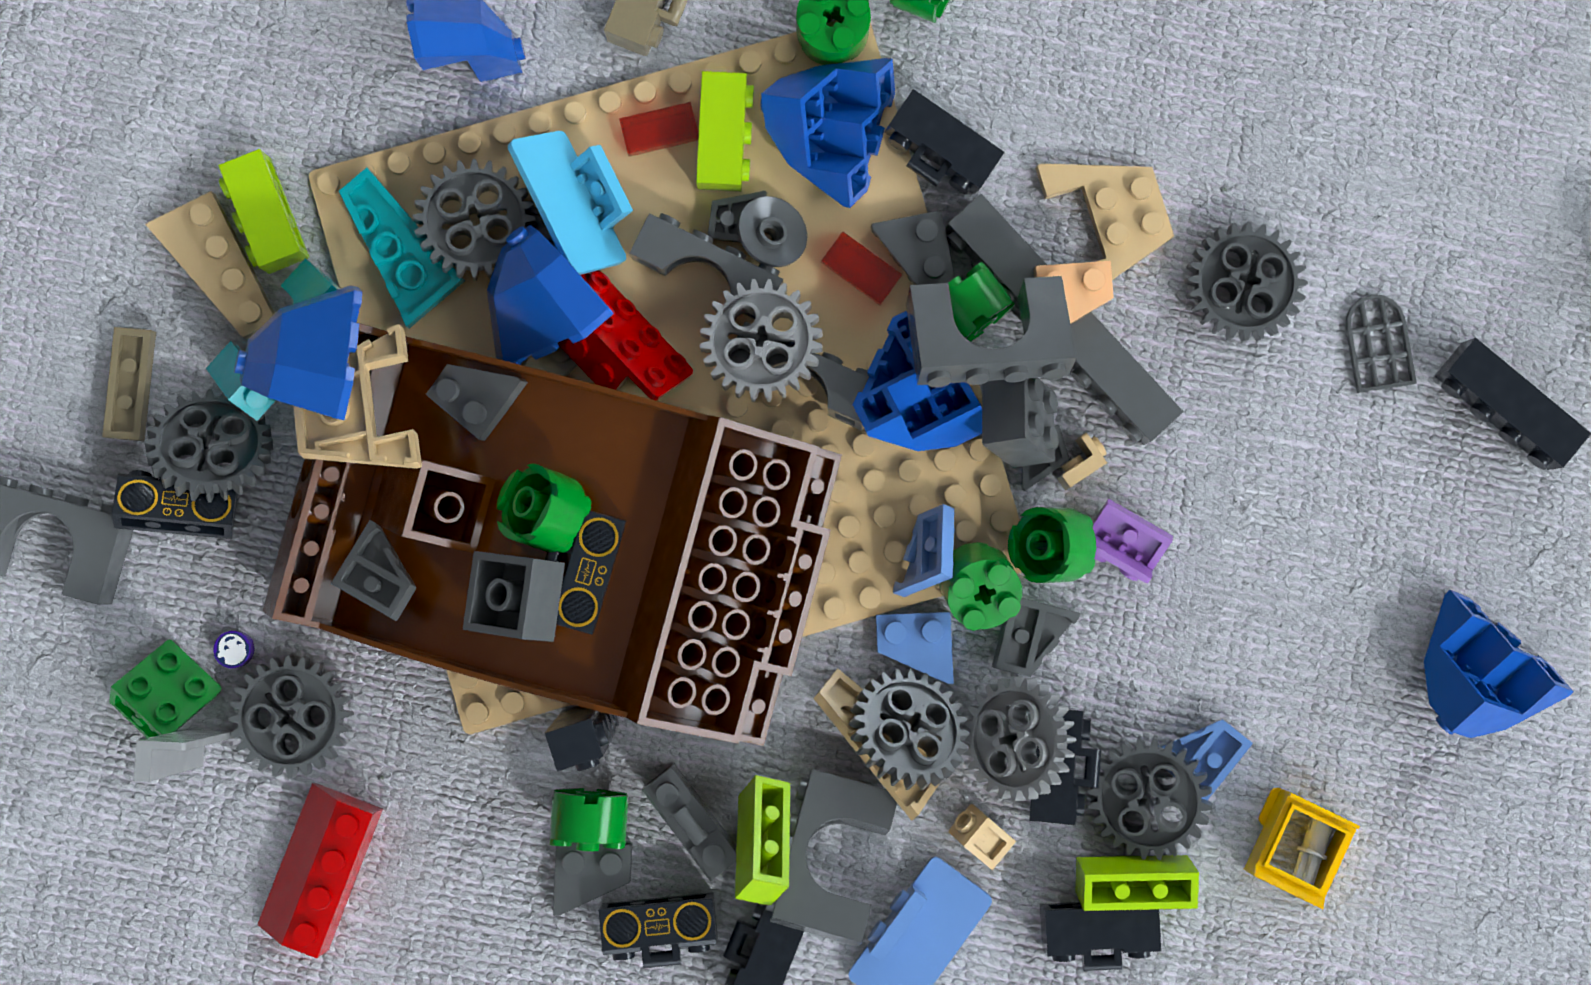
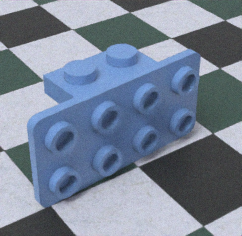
M931 857L908 890L904 891L902 889L890 905L892 912L884 922L878 921L867 937L870 942L849 969V979L856 985H933L991 906V896L940 857Z

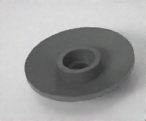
M771 196L759 197L750 201L739 215L737 224L739 239L747 253L756 261L770 267H784L794 263L803 254L807 245L806 225L799 212L788 202ZM764 232L771 236L772 241L765 236Z

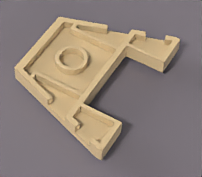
M1039 164L1035 168L1045 199L1079 189L1082 190L1103 256V260L1099 261H1111L1112 281L1174 237L1153 167Z
M400 324L390 327L386 330L388 334L373 342L368 339L357 345V351L349 354L347 363H349V367L355 368L345 420L293 406L298 453L303 458L405 468L422 467L418 434L413 429L377 437L369 371L408 362L405 331Z

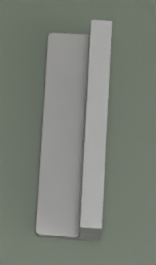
M191 728L136 740L133 781L151 782L203 767L205 746L233 739L234 737L230 736L233 730Z

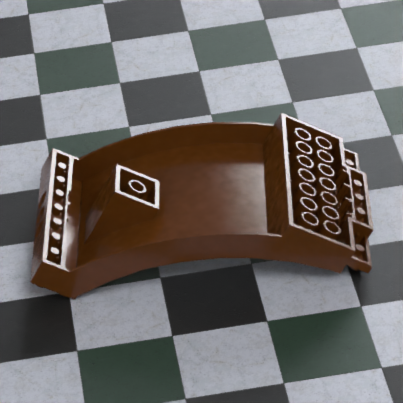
M359 323L357 345L368 339L373 342L388 334V332ZM405 336L408 362L369 371L377 437L413 429L418 434L422 467L405 468L304 458L262 611L275 620L319 628L409 659L530 694L624 717L639 725L737 744L745 742L764 746L783 675L792 677L831 529L824 528L823 524L842 454L721 417L702 414L547 371ZM447 364L519 377L528 382L485 441L477 439L426 395ZM528 464H538L577 480L581 484L585 495L591 499V511L627 521L596 629L592 635L560 625H556L554 642L525 640L463 630L474 551L545 560L547 552L506 538L500 532L497 521L502 522V511L497 509V500L504 483L516 470L524 471L529 468ZM369 520L381 526L417 587L397 621L331 584ZM565 552L562 554L560 561L565 563L563 576L566 575L571 554Z

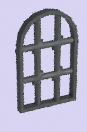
M1369 295L1359 299L1350 307L1346 316L1345 326L1357 393L1382 389L1389 390L1390 388L1417 384L1407 322L1401 307L1393 299L1384 295ZM1369 299L1378 300L1382 324L1370 325L1364 301ZM1385 302L1396 311L1399 321L1390 322V319L1387 317ZM1359 306L1363 327L1351 328L1352 315L1355 308ZM1401 327L1405 351L1396 353V350H1393L1389 328ZM1381 330L1384 333L1388 354L1376 356V352L1373 353L1370 331ZM1362 333V336H1364L1368 357L1357 359L1353 334ZM1406 357L1410 381L1399 383L1395 359ZM1387 360V363L1390 364L1393 384L1379 386L1375 362ZM1367 363V366H1370L1373 387L1362 388L1358 364Z

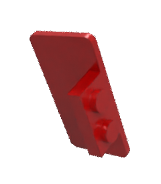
M597 270L581 275L614 314L585 339L572 343L567 338L558 342V345L596 385L619 390L630 378L649 399L657 401L690 378L693 374V369L686 359L661 336L659 330L643 317L634 304L624 297L604 273Z

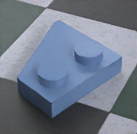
M942 504L918 515L912 531V540L907 546L903 560L910 563L904 581L902 583L895 581L893 587L894 594L906 597L953 578L954 508Z
M1222 719L1173 741L1172 751L1177 754L1181 749L1187 748L1184 760L1189 762L1198 758L1199 763L1194 771L1195 773L1207 772L1208 774L1207 778L1200 783L1201 786L1212 787V793L1202 797V799L1208 800L1253 743ZM1165 769L1167 772H1169L1172 776L1175 777L1172 771Z

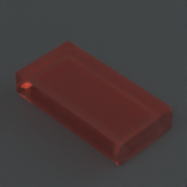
M691 101L619 118L629 157L698 141L699 139Z
M845 232L840 234L821 260L824 266L879 306L903 275Z

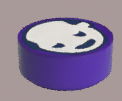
M227 631L221 634L215 641L213 648L217 662L227 668L245 666L251 661L255 651L253 640L242 631Z

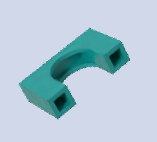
M306 258L281 284V287L291 296L293 304L340 289L328 276ZM230 341L206 367V370L229 401L258 421L276 400L265 397L241 385L240 374L234 373V366L238 350L242 349Z

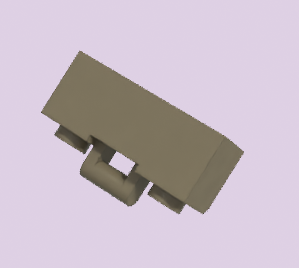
M616 0L604 28L607 42L637 54L648 56L651 47L657 48L662 39L664 27L660 26V21L672 26H678L688 0H672L668 11L662 10L666 0Z

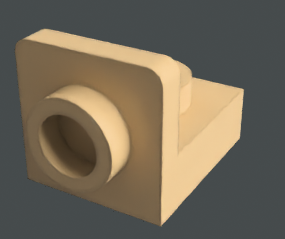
M1084 433L1075 440L1087 459L1083 460L1081 455H1078L1061 466L1065 473L1058 477L1057 480L1064 490L1071 488L1107 464L1104 458L1107 455L1106 450L1097 437L1093 436L1090 438L1087 433Z
M970 804L965 811L960 813L949 829V833L991 870L996 867L1016 843L1009 834L974 804Z

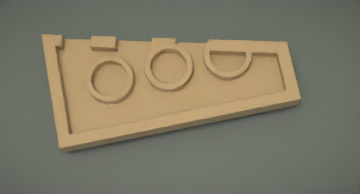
M210 191L145 224L243 338H251L275 314L215 193Z
M837 668L813 699L857 752L862 743L851 741L850 737L859 729L849 726V722L856 716L850 710L858 701L856 697L862 691V688ZM883 733L884 738L888 742L893 743L892 739ZM917 747L918 750H919V752H920L923 756L927 757V755H926V753L924 752V750H922L921 748ZM867 754L859 755L865 763L870 758ZM874 765L870 767V770L877 777L879 767ZM886 773L882 778H878L911 821L920 814L938 785L934 786L930 782L924 790H920L916 782L914 786L906 790L903 779L895 786H891L890 774Z

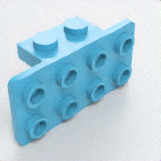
M563 131L513 139L508 144V150L557 250L574 269L582 275L620 265L624 262L626 254L613 227L630 214L633 209L602 146H591L577 157L568 136Z

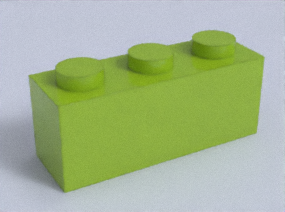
M702 71L696 180L697 188L700 190L742 192V181H749L750 159H743L744 144L751 145L752 122H745L746 108H753L754 85H747V73Z
M257 149L218 165L223 176L219 179L220 187L228 200L232 199L236 209L235 212H232V217L238 230L241 233L245 232L249 245L245 246V250L254 267L258 266L263 271L271 274L299 263L305 258L309 259L310 256L271 158L261 149Z
M755 775L738 795L735 899L772 905L789 887L790 783Z
M1156 855L1147 856L1145 860H1142L1141 856L1076 857L1075 893L1084 911L1198 909L1199 871L1188 855H1177L1175 857L1173 855H1163L1161 860H1158Z

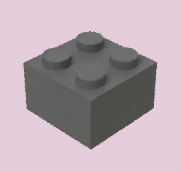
M1027 378L1015 383L1007 382L1006 380H992L982 384V445L1013 468L1055 462V448L1059 444L1058 432L1054 426V413L1058 411V400L1055 392L1039 378Z
M474 551L463 630L525 640L554 642L565 563Z

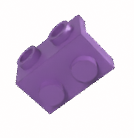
M1110 499L1106 501L1093 521V530L1096 537L1094 559L1100 562L1108 561L1117 566L1125 577L1133 581H1138L1139 579L1148 584L1152 578L1153 569L1172 543L1173 535Z

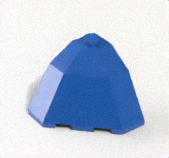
M406 0L408 11L413 13L406 15L414 58L422 70L467 60L480 82L523 73L520 60L526 59L521 37L515 38L512 31L483 0Z
M881 58L815 66L779 78L761 93L760 107L764 114L765 128L788 165L843 207L851 208L868 191L871 176L868 173L869 160L871 155L878 156L885 131L883 126H879L884 108L892 106L895 96L893 59Z
M531 225L527 228L522 226L507 237V244L500 251L487 288L496 359L519 365L530 355L535 360L557 351L559 347L557 343L569 338L572 343H576L585 339L614 314L566 258L537 229Z
M350 285L280 308L248 340L246 351L238 350L234 373L240 374L241 385L265 397L332 418L345 420L355 368L349 367L347 361L349 353H355L357 349L359 323L356 322L362 304L363 292L361 289Z
M907 310L892 317L887 328L889 335L883 348L878 349L867 372L869 378L863 391L857 393L852 404L867 435L915 451L956 447L982 434V407L967 382L950 383L939 388L930 387L929 385H917Z
M1449 590L1444 595L1424 658L1429 704L1437 713L1436 721L1442 729L1451 735L1456 733L1468 738L1503 731L1569 697L1574 692L1546 660L1539 655L1534 656L1519 649L1518 646L1522 642L1501 623L1497 622L1494 625L1478 604L1469 597L1453 590Z

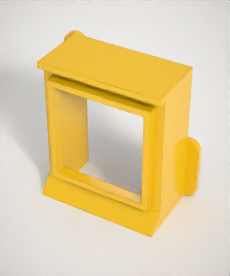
M1275 787L1270 791L1258 819L1263 828L1243 870L1324 910L1327 892L1351 840L1360 826L1289 791ZM1294 809L1336 829L1325 853L1327 859H1322L1314 885L1269 864Z

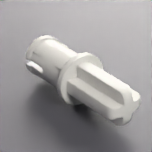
M1310 817L1302 846H1297V850L1300 853L1293 876L1314 885L1322 859H1327L1324 853L1333 827Z

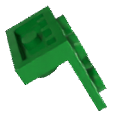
M169 639L111 686L109 703L146 738L177 732L179 728L219 695L222 687L178 645Z

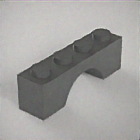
M649 213L630 251L632 260L664 276L682 264L691 262L708 264L716 268L726 278L730 287V293L733 296L738 294L737 283H741L746 291L751 290L752 279H756L759 288H764L767 280L771 279L773 290L776 291L783 284V278L778 277L780 271L776 268L762 263L756 266L745 260L746 254L731 246H727L723 250L713 245L714 239L707 234L695 229L691 234L679 228L681 224L679 221L663 213L660 214L659 218ZM743 313L744 315L755 320V316H753L752 314Z
M745 321L742 327H747L751 324ZM760 334L759 340H756V346L762 347L764 341L767 340V335ZM792 341L782 343L785 344L787 347H793L795 345V343ZM738 349L731 354L730 360L737 364L744 363L749 359L750 353L747 350ZM823 352L822 356L812 353L819 360L818 367L806 366V368L811 373V376L820 383L827 395L828 416L862 431L863 425L852 404L857 393L862 392L869 378L868 370L863 368H857L856 371L842 365L843 361L830 353ZM775 354L768 359L767 364L772 368H781L785 366L788 359L782 354Z

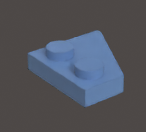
M950 612L884 614L875 616L878 653L926 673L942 682L954 684Z

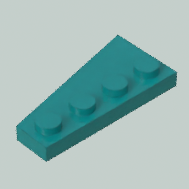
M367 167L339 190L359 233L369 249L375 265L378 267L392 299L401 313L406 327L410 329L465 282L464 278H458L457 270L454 267L447 273L443 272V259L435 264L431 263L430 256L434 250L423 252L420 246L427 238H416L414 230L419 228V226L414 223L413 219Z

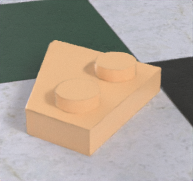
M1111 261L1040 265L1034 268L1035 278L1062 276L1070 324L1114 298Z

